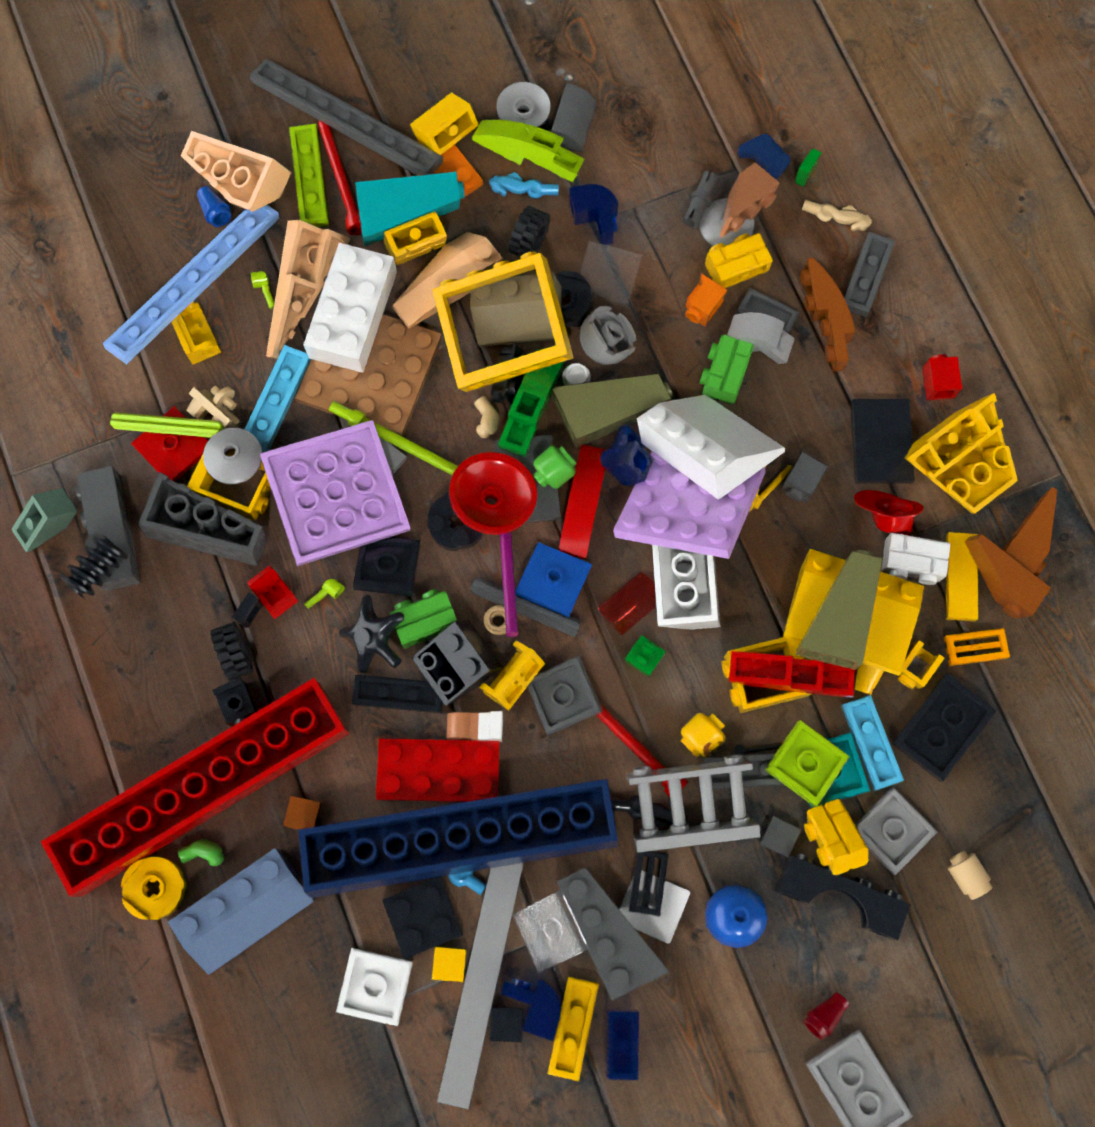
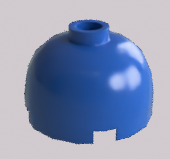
M739 884L724 886L715 891L706 904V927L711 936L722 945L732 948L748 947L758 941L765 931L768 920L766 906L760 895L749 887Z

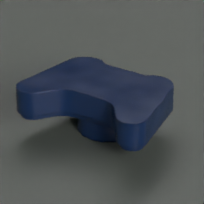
M762 134L741 144L737 152L740 158L754 159L760 167L776 180L786 171L791 161L790 156L768 134Z

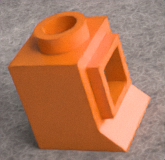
M701 273L699 284L687 298L685 305L687 308L686 317L693 323H700L706 327L724 303L725 299L723 297L727 293V289Z

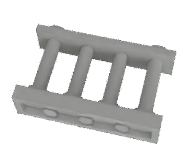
M729 755L724 757L725 761L655 770H651V766H640L633 768V772L626 773L629 785L638 784L643 828L640 829V833H633L634 846L637 853L760 837L759 824L754 818L750 819V816L746 815L741 772L753 770L752 763L747 758L743 759V755ZM729 773L734 817L731 818V821L719 822L716 819L711 775ZM699 776L704 820L701 821V825L689 826L688 823H685L681 779ZM668 780L673 824L670 825L671 829L658 830L654 822L650 782Z

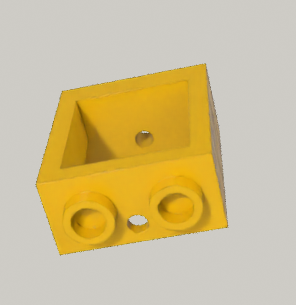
M233 448L229 449L226 452V456H233L236 450ZM202 455L187 487L196 494L215 501L217 505L227 510L230 509L239 515L256 521L259 514L265 512L269 502L267 497L271 487L266 472L248 507L208 491L214 478L208 473ZM261 463L259 469L265 471L263 463Z
M783 637L727 651L724 656L725 660L721 661L724 676L729 678L731 651L766 654L783 649L784 655L793 656L795 659H804V657L796 655V650L800 643ZM732 683L733 689L729 691L734 707L738 706L740 713L811 695L809 693L789 691L748 702L743 684Z

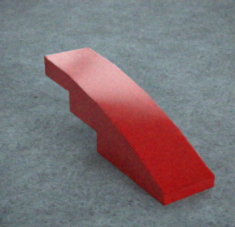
M731 651L729 682L791 692L853 698L854 669L817 660L795 659L793 656Z

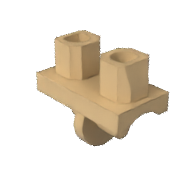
M214 386L210 392L206 389L200 391L193 387L189 392L193 400L186 411L196 419L203 420L209 412L214 416L211 420L220 421L223 425V430L239 428L243 423L230 411L237 404L232 400L235 391L229 386L223 389Z

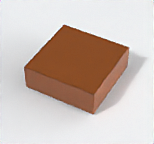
M290 796L283 826L298 830L316 827L322 803Z

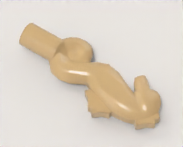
M805 200L802 208L803 211L817 215L821 221L828 222L833 218L840 224L851 225L852 231H864L872 224V220L868 215L865 216L858 212L852 205L838 210L832 204L825 203L820 205Z

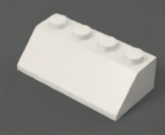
M652 545L658 627L690 630L721 627L715 556Z

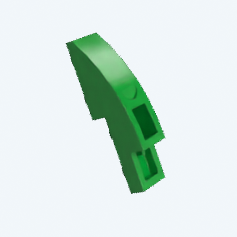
M564 362L525 374L509 411L508 421L498 444L500 449L526 457Z

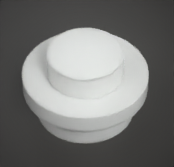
M574 363L565 368L562 380L565 386L590 383L591 375L586 366Z

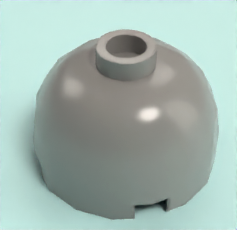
M600 306L589 314L583 321L579 333L580 343L586 355L602 365L617 364L634 352L636 348H633L636 334L632 325L621 313L616 316L610 312L613 308L609 306Z

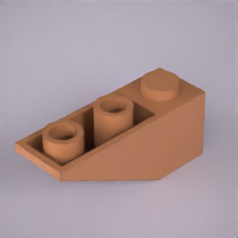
M756 162L739 174L729 193L719 234L722 238L731 231L737 232L746 219L752 220L762 207L768 208L777 196L775 191L780 182Z

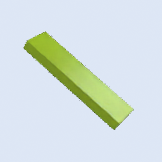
M309 124L289 127L300 220L315 227L329 226L317 125Z

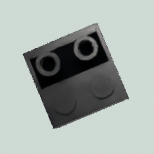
M469 620L455 621L412 657L445 706L450 705L474 690L503 668Z

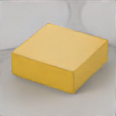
M435 947L432 980L464 982L467 949Z

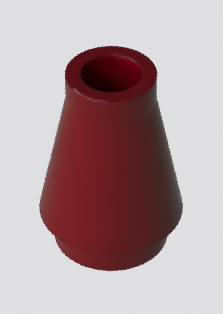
M835 992L830 998L806 1013L807 1018L803 1023L819 1040H823L826 1036L831 1037L850 1004L840 993Z

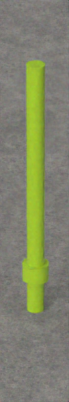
M333 401L329 407L330 412L344 418L351 426L371 421L366 418L365 413L357 409L353 411L336 401ZM374 422L378 436L383 440L450 475H453L458 465Z

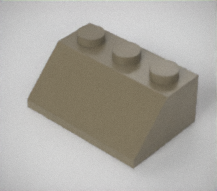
M552 272L551 275L561 309V285ZM537 274L510 277L471 290L470 309L479 347L554 340Z

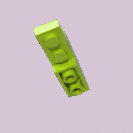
M495 119L482 120L471 139L519 165L526 158L571 182H574L584 161V158L561 147L563 137L521 122Z

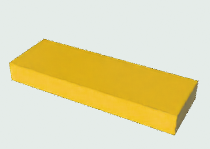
M954 532L946 534V542L950 543L946 575V620L974 622L978 620V567L965 544L967 538L978 534Z
M568 976L548 1074L579 1081L599 983Z

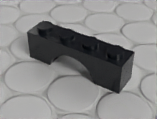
M797 853L796 857L789 856V858H786L775 892L804 904L810 903L818 894L824 891H839L847 895L857 906L863 929L890 940H899L911 905L902 901L903 895L885 889L884 893L872 889L873 883L863 878L855 877L853 881L843 877L844 873L835 876L828 865L825 869L814 865V858L801 853Z

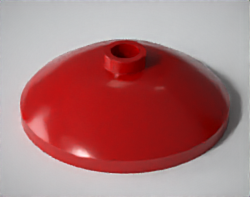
M484 452L467 458L456 468L449 485V499L455 514L465 525L481 533L499 535L512 532L528 521L536 506L537 487L530 471L517 459L502 453ZM493 499L495 504H488L486 500Z

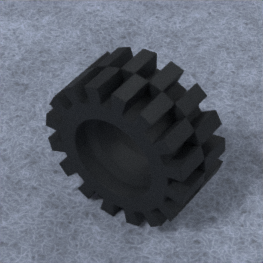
M529 205L525 207L523 213L519 215L518 222L516 221L514 225L515 229L512 230V237L509 239L510 245L508 246L509 252L518 257L528 252H537L538 254V249H541L542 242L546 238L545 234L549 229L550 214Z
M231 622L211 630V640L217 653V659L220 661V666L228 680L252 673L254 670L251 656L248 653V647H246L244 637H242L238 625L235 622Z

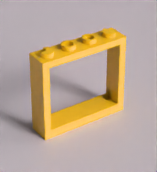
M528 252L521 255L520 260L511 263L510 261H501L494 264L493 269L484 272L483 270L471 271L466 274V278L460 280L448 279L442 281L439 287L432 289L458 389L469 392L574 358L548 260L541 253ZM536 269L556 345L467 374L447 298Z

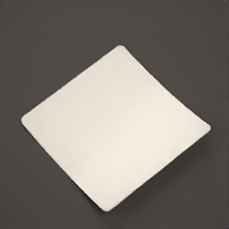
M643 870L641 872L637 906L641 907L646 872ZM654 875L648 908L653 909L658 877ZM632 878L619 910L634 929L669 944L689 898L690 891L665 881L660 917L628 912L633 883Z

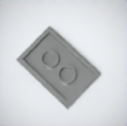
M859 1029L854 1030L805 1062L843 1127H898L913 1117Z

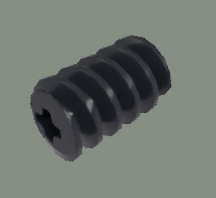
M105 536L104 540L97 537L92 539L96 549L89 546L84 548L88 555L87 558L80 555L76 556L79 567L71 564L67 566L72 574L71 576L62 573L59 575L60 579L84 599V593L91 596L95 594L91 586L92 584L100 587L103 586L104 583L100 575L109 578L112 576L108 566L117 569L120 567L116 557L128 558L124 551Z

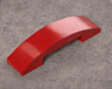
M581 444L577 460L576 473L572 482L558 550L573 557L586 560L609 450Z

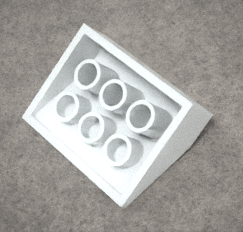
M707 395L658 403L637 418L641 443L718 500L785 452L783 446Z

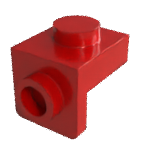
M272 566L266 567L247 582L248 586L274 619L299 602Z

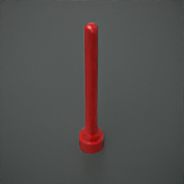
M319 120L318 128L347 211L345 225L348 234L360 235L362 230L359 210L352 195L330 126Z
M600 703L603 712L596 716L646 766H651V770L666 768ZM685 778L681 779L682 789L689 783ZM668 780L662 781L661 785L665 788L663 791L670 797Z

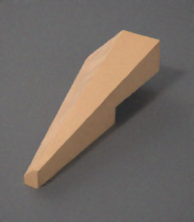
M301 220L288 221L266 353L267 357L278 359L283 346L286 345L289 339L293 338L296 333L294 329L300 319L305 318L325 284L323 280L330 270L338 244L348 245L349 237L329 229H320Z

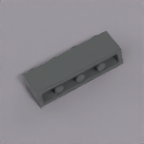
M113 466L77 474L79 484L75 485V490L79 501H82L84 511L80 512L83 527L88 531L89 539L85 540V545L96 549L92 539L97 537L104 540L105 536L128 555L127 559L116 557L120 564L118 569L108 566L112 574L110 578L100 575L104 583L101 588L109 591L141 583L120 474Z

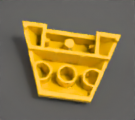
M991 393L953 413L914 442L905 457L907 461L972 514L978 512L1018 481L1009 446H1006L1001 430L1004 427L1002 419H998L994 402H997L995 393Z

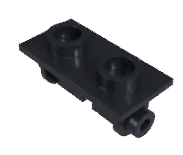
M514 343L513 348L506 346L503 351H500L498 364L527 354L517 343ZM523 374L494 383L490 393L493 396L492 401L503 403V400L506 399L512 405L521 385Z

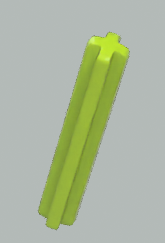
M120 412L113 413L110 424L114 429L211 438V436L223 430L221 422L214 420Z

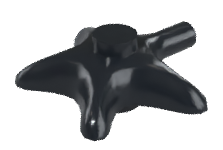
M370 595L362 598L356 624L339 630L340 637L353 639L357 650V667L361 673L367 672L376 653L392 668L398 667L402 662V659L389 647L388 639L393 629L403 622L404 614L396 612L386 617H377Z

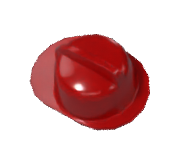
M863 490L857 492L854 496V501L858 506L872 512L873 521L877 529L889 534L897 533L909 536L912 532L915 516L924 510L923 505L917 501L903 499L882 491Z

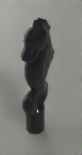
M633 795L629 800L611 798L613 811L628 812L631 818L642 819L639 795ZM653 802L655 826L660 829L663 826H667V824H673L672 810ZM684 808L685 821H687L686 818H688V816L686 815V811Z

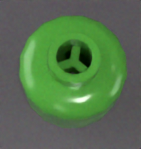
M550 446L534 460L533 464L537 471L533 476L544 488L550 485L552 488L558 489L575 475L576 469L574 466L577 462L563 446L560 448Z

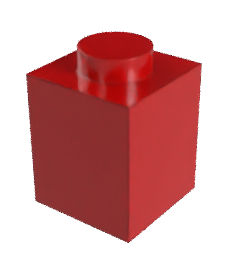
M938 354L928 359L922 368L926 400L954 399L963 389L958 356L948 357L946 354Z

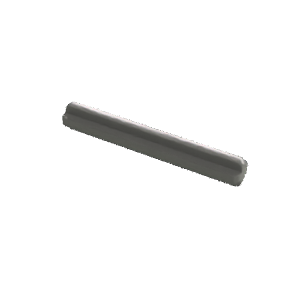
M476 577L473 580L470 588L471 593L504 606L503 587L480 577ZM516 596L517 613L569 636L575 637L578 634L581 626L579 620L572 617L568 618Z

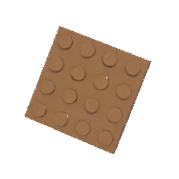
M383 314L364 372L311 359L295 397L296 402L336 415L329 411L331 403L336 401L353 411L357 409L365 413L366 418L403 437L442 341V334L417 325L408 329L402 320Z

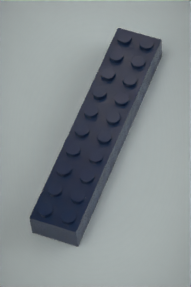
M607 779L298 830L304 893L310 898L615 848L618 844Z

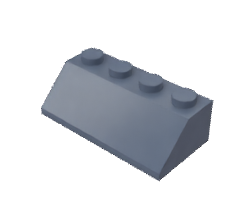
M274 848L174 917L168 924L184 950L210 975L314 902V899L304 893L303 882L281 849Z

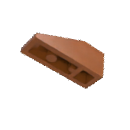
M1054 487L1041 496L1002 549L1035 576H1038L1046 567L1047 563L1044 562V559L1050 552L1057 489Z
M978 534L967 538L965 544L994 600L1003 607V611L1013 618L1033 616L1051 587L984 535Z

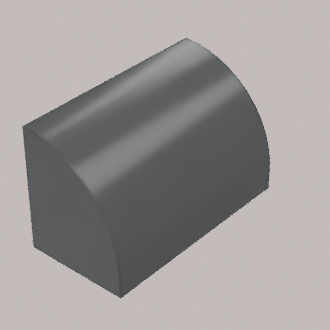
M566 83L551 132L564 138L561 147L583 152L597 104L593 96L586 90Z

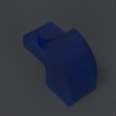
M598 184L570 187L569 205L574 225L596 221L602 246L613 244L614 233L618 232L616 217L618 215L619 203L616 196L609 189Z
M625 425L619 428L611 449L602 451L601 464L622 485L630 486L646 480L654 458L644 449L645 445L641 443L640 436L629 425Z
M513 977L512 982L505 980L501 994L530 1005L522 1030L553 1041L560 1019V1003L554 989L540 978L535 990L529 989L531 983L523 979Z

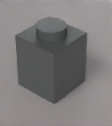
M802 452L781 490L785 491L790 499L807 503L828 466Z

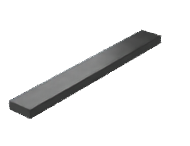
M267 58L250 74L252 83L314 118L323 121L330 127L418 176L434 174L443 163V156Z

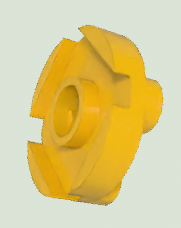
M149 857L136 861L127 869L122 878L123 905L128 912L140 919L159 920L169 916L180 906L187 888V882L183 877L181 869L173 861L163 857ZM158 880L160 883L159 894L148 896L149 888L146 886L149 881L155 883Z

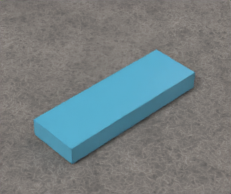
M871 695L842 704L841 708L873 791L904 781Z

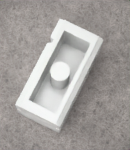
M890 533L884 544L881 571L902 579H907V576L919 578L918 582L921 584L935 585L947 575L950 543Z

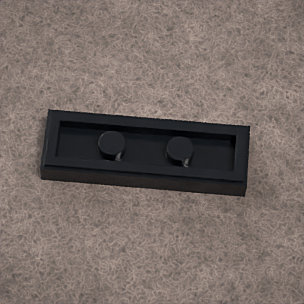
M355 675L352 696L353 706L442 714L443 702L428 681Z

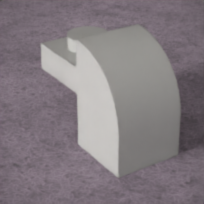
M756 312L734 315L727 336L736 338L738 341L742 340L753 344L752 352L761 351L777 364L787 363L795 339L783 330L785 324L783 321L773 316Z

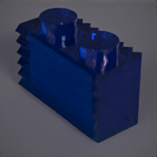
M608 1009L606 1011L608 1016L605 1018L608 1022L605 1025L607 1027L605 1031L607 1034L605 1038L607 1041L605 1044L607 1048L605 1051L607 1055L605 1058L607 1062L605 1064L607 1069L605 1075L609 1080H639V1011L635 1009Z

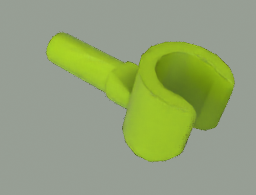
M263 271L252 272L253 288H262L269 309H274L275 302L270 292L269 278Z
M328 579L323 584L319 593L306 601L304 605L309 609L325 598L327 594L336 599L342 594L345 587L335 579Z

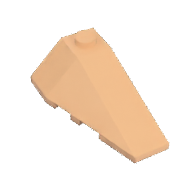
M193 131L181 154V157L207 179L231 204L252 212L279 199L291 175L289 170L273 158Z
M466 232L444 245L393 304V309L408 329L438 312L432 289L439 287L442 281L448 279L460 280L466 278V274L471 271L483 270L484 272L493 269V265L501 262L503 258L486 237ZM471 290L447 298L449 305L469 294Z

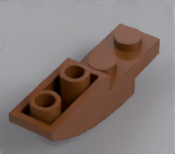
M808 258L804 268L800 270V282L802 286L806 287L807 292L804 300L805 309L807 312H810L812 321L821 320V334L823 337L826 336L827 340L825 357L827 363L831 362L832 372L844 371L849 362L846 344L851 342L855 334L852 316L840 289L832 277L814 258Z

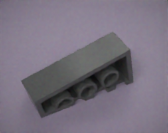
M160 472L138 523L147 538L258 566L267 542L262 526L230 509L226 510L217 505L215 501L196 494L189 487L170 480L168 476Z
M586 868L557 881V885L611 1000L669 972Z

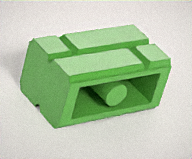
M721 335L719 344L713 342L708 359L713 360L710 369L704 368L699 384L704 385L702 394L731 405L734 404L754 345L742 340L738 341L736 338L727 335Z
M431 590L422 595V600L414 603L411 600H406L394 606L395 610L391 611L390 615L396 612L404 614L403 622L396 627L404 649L437 637L452 623L457 621L446 591Z

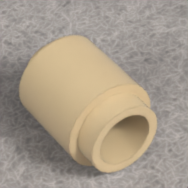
M962 851L949 859L951 865L947 869L963 894H968L971 900L981 897L993 888L989 882L991 878L975 853L967 854L966 851Z

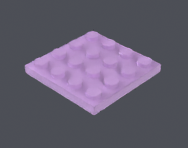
M373 420L260 453L297 566L410 531V525Z
M652 451L613 529L614 536L619 539L729 559L765 475V467L718 500Z

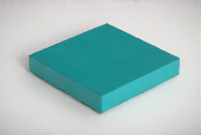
M847 733L827 739L850 757L818 806L836 799L842 800L869 792L870 788L852 734Z

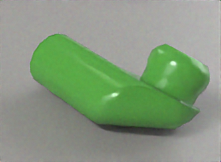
M199 839L178 849V855L183 863L201 857L208 860L210 866H218L225 858L222 853V847L208 839Z

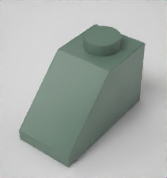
M63 488L34 494L11 530L24 550L30 552L66 529L77 513V509Z

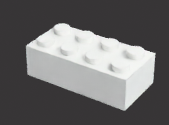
M342 243L338 244L303 344L309 359L364 372L397 274L394 257Z

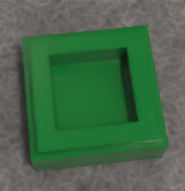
M814 148L810 150L798 169L795 178L796 184L804 187L817 167L822 152Z

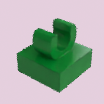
M641 635L624 661L649 677L666 651Z

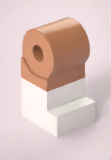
M490 711V713L456 712L447 714L446 739L502 742V711Z

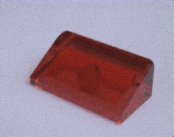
M640 572L602 604L598 611L620 635H623L656 607L655 583Z

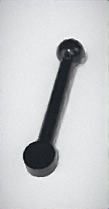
M783 742L748 747L738 744L734 747L733 753L734 755H744L749 752L779 749Z

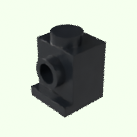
M242 678L212 690L226 724L231 727L258 711L247 682ZM239 699V707L232 709L230 706L231 701Z

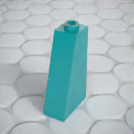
M449 172L355 182L364 246H370L384 239V231L436 211L438 217L459 209L460 199L464 198V186L462 181L458 182L457 173Z

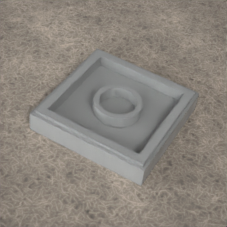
M894 787L890 788L855 823L868 850L893 875H896L937 833V830Z

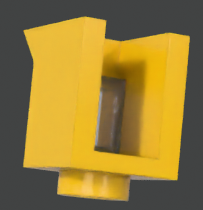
M920 640L914 642L907 652L901 674L898 677V681L910 689H913L915 686L919 689L925 687L944 660V657L940 654L934 656L922 648L924 643Z

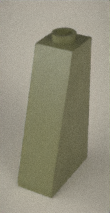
M659 374L554 388L552 392V400L575 448L636 423L639 416L658 403L670 401L672 397L669 384L666 381L662 382Z
M865 550L852 551L845 560L796 650L797 656L854 670L863 664L883 558L874 557L872 552Z

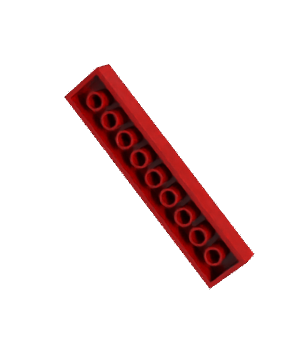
M314 677L42 840L41 844L69 897H82L127 870L136 861L150 856L350 733L321 684Z

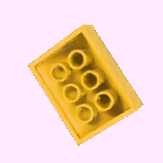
M809 549L799 571L783 634L784 638L801 642L845 562L844 559ZM880 572L863 664L898 676L901 674L921 607L924 591L923 585Z

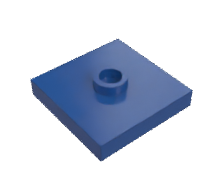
M538 542L516 588L515 595L569 618L592 564Z

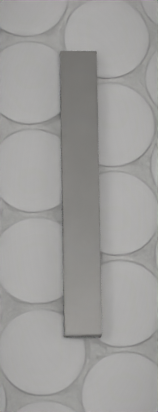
M524 863L490 869L437 1102L469 1109Z

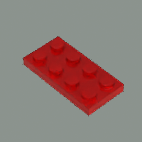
M379 739L376 800L469 802L498 797L500 741Z

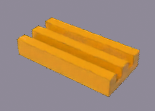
M1004 628L946 635L943 637L944 643L947 645L946 654L949 655V666L1001 660L1010 657ZM999 637V641L958 647L954 645V642ZM1001 648L1002 651L958 658L956 653Z

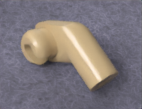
M482 396L474 403L482 414L481 424L477 426L476 431L480 437L486 439L490 434L493 435L497 431L500 417L488 398Z

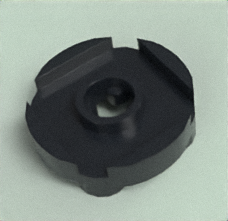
M562 271L557 273L558 276H556L561 285V298H565L567 294H570L571 298L570 303L566 305L561 303L565 327H579L592 311L594 305L593 290L582 275L572 271Z
M447 492L431 506L428 513V529L433 540L446 550L458 551V549L471 548L480 541L484 533L475 531L465 524L462 527L459 525L455 528L451 527L452 522L449 519L457 515L451 506L449 492Z

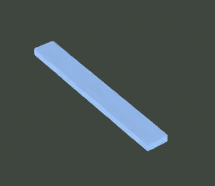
M268 205L254 212L245 209L104 341V348L127 365L279 219V213Z

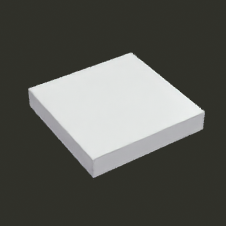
M351 948L336 1012L398 1026L413 961Z

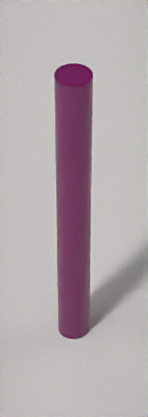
M511 532L500 534L506 636L516 637L518 636L512 539Z

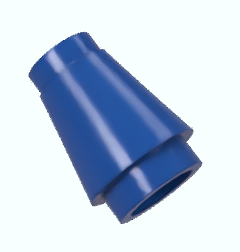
M201 187L197 191V197L207 223L212 224L214 227L226 225L231 219L230 206L211 187Z

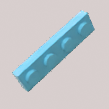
M286 345L283 346L244 429L257 438L261 445L262 453L270 450L311 361L307 353Z

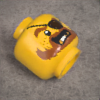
M697 713L682 727L681 735L683 738L680 741L697 758L700 755L709 757L725 742V734L721 731L725 725L713 713L709 717L704 713Z

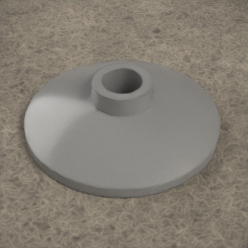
M518 82L509 85L500 93L496 108L500 120L521 122L541 127L549 117L551 105L547 93L541 87L530 82ZM526 110L527 113H520V111Z
M728 198L712 201L710 207H706L700 221V232L703 238L712 246L719 243L728 245L733 243L742 234L749 233L751 236L753 233L754 219H746L737 232L731 231L723 238L719 235Z
M227 428L217 432L207 442L203 453L204 465L208 473L221 483H243L252 478L259 470L262 463L260 457L262 448L257 438L249 431L241 428ZM233 448L236 450L233 456H226V452L229 449Z

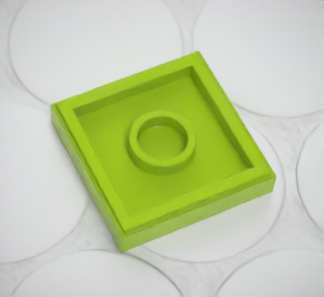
M799 720L771 759L765 771L815 807L818 806L850 756Z

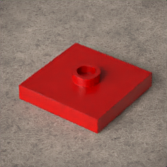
M175 406L163 415L186 418ZM143 432L130 444L158 473L160 472L176 482L200 461L208 440L205 437Z

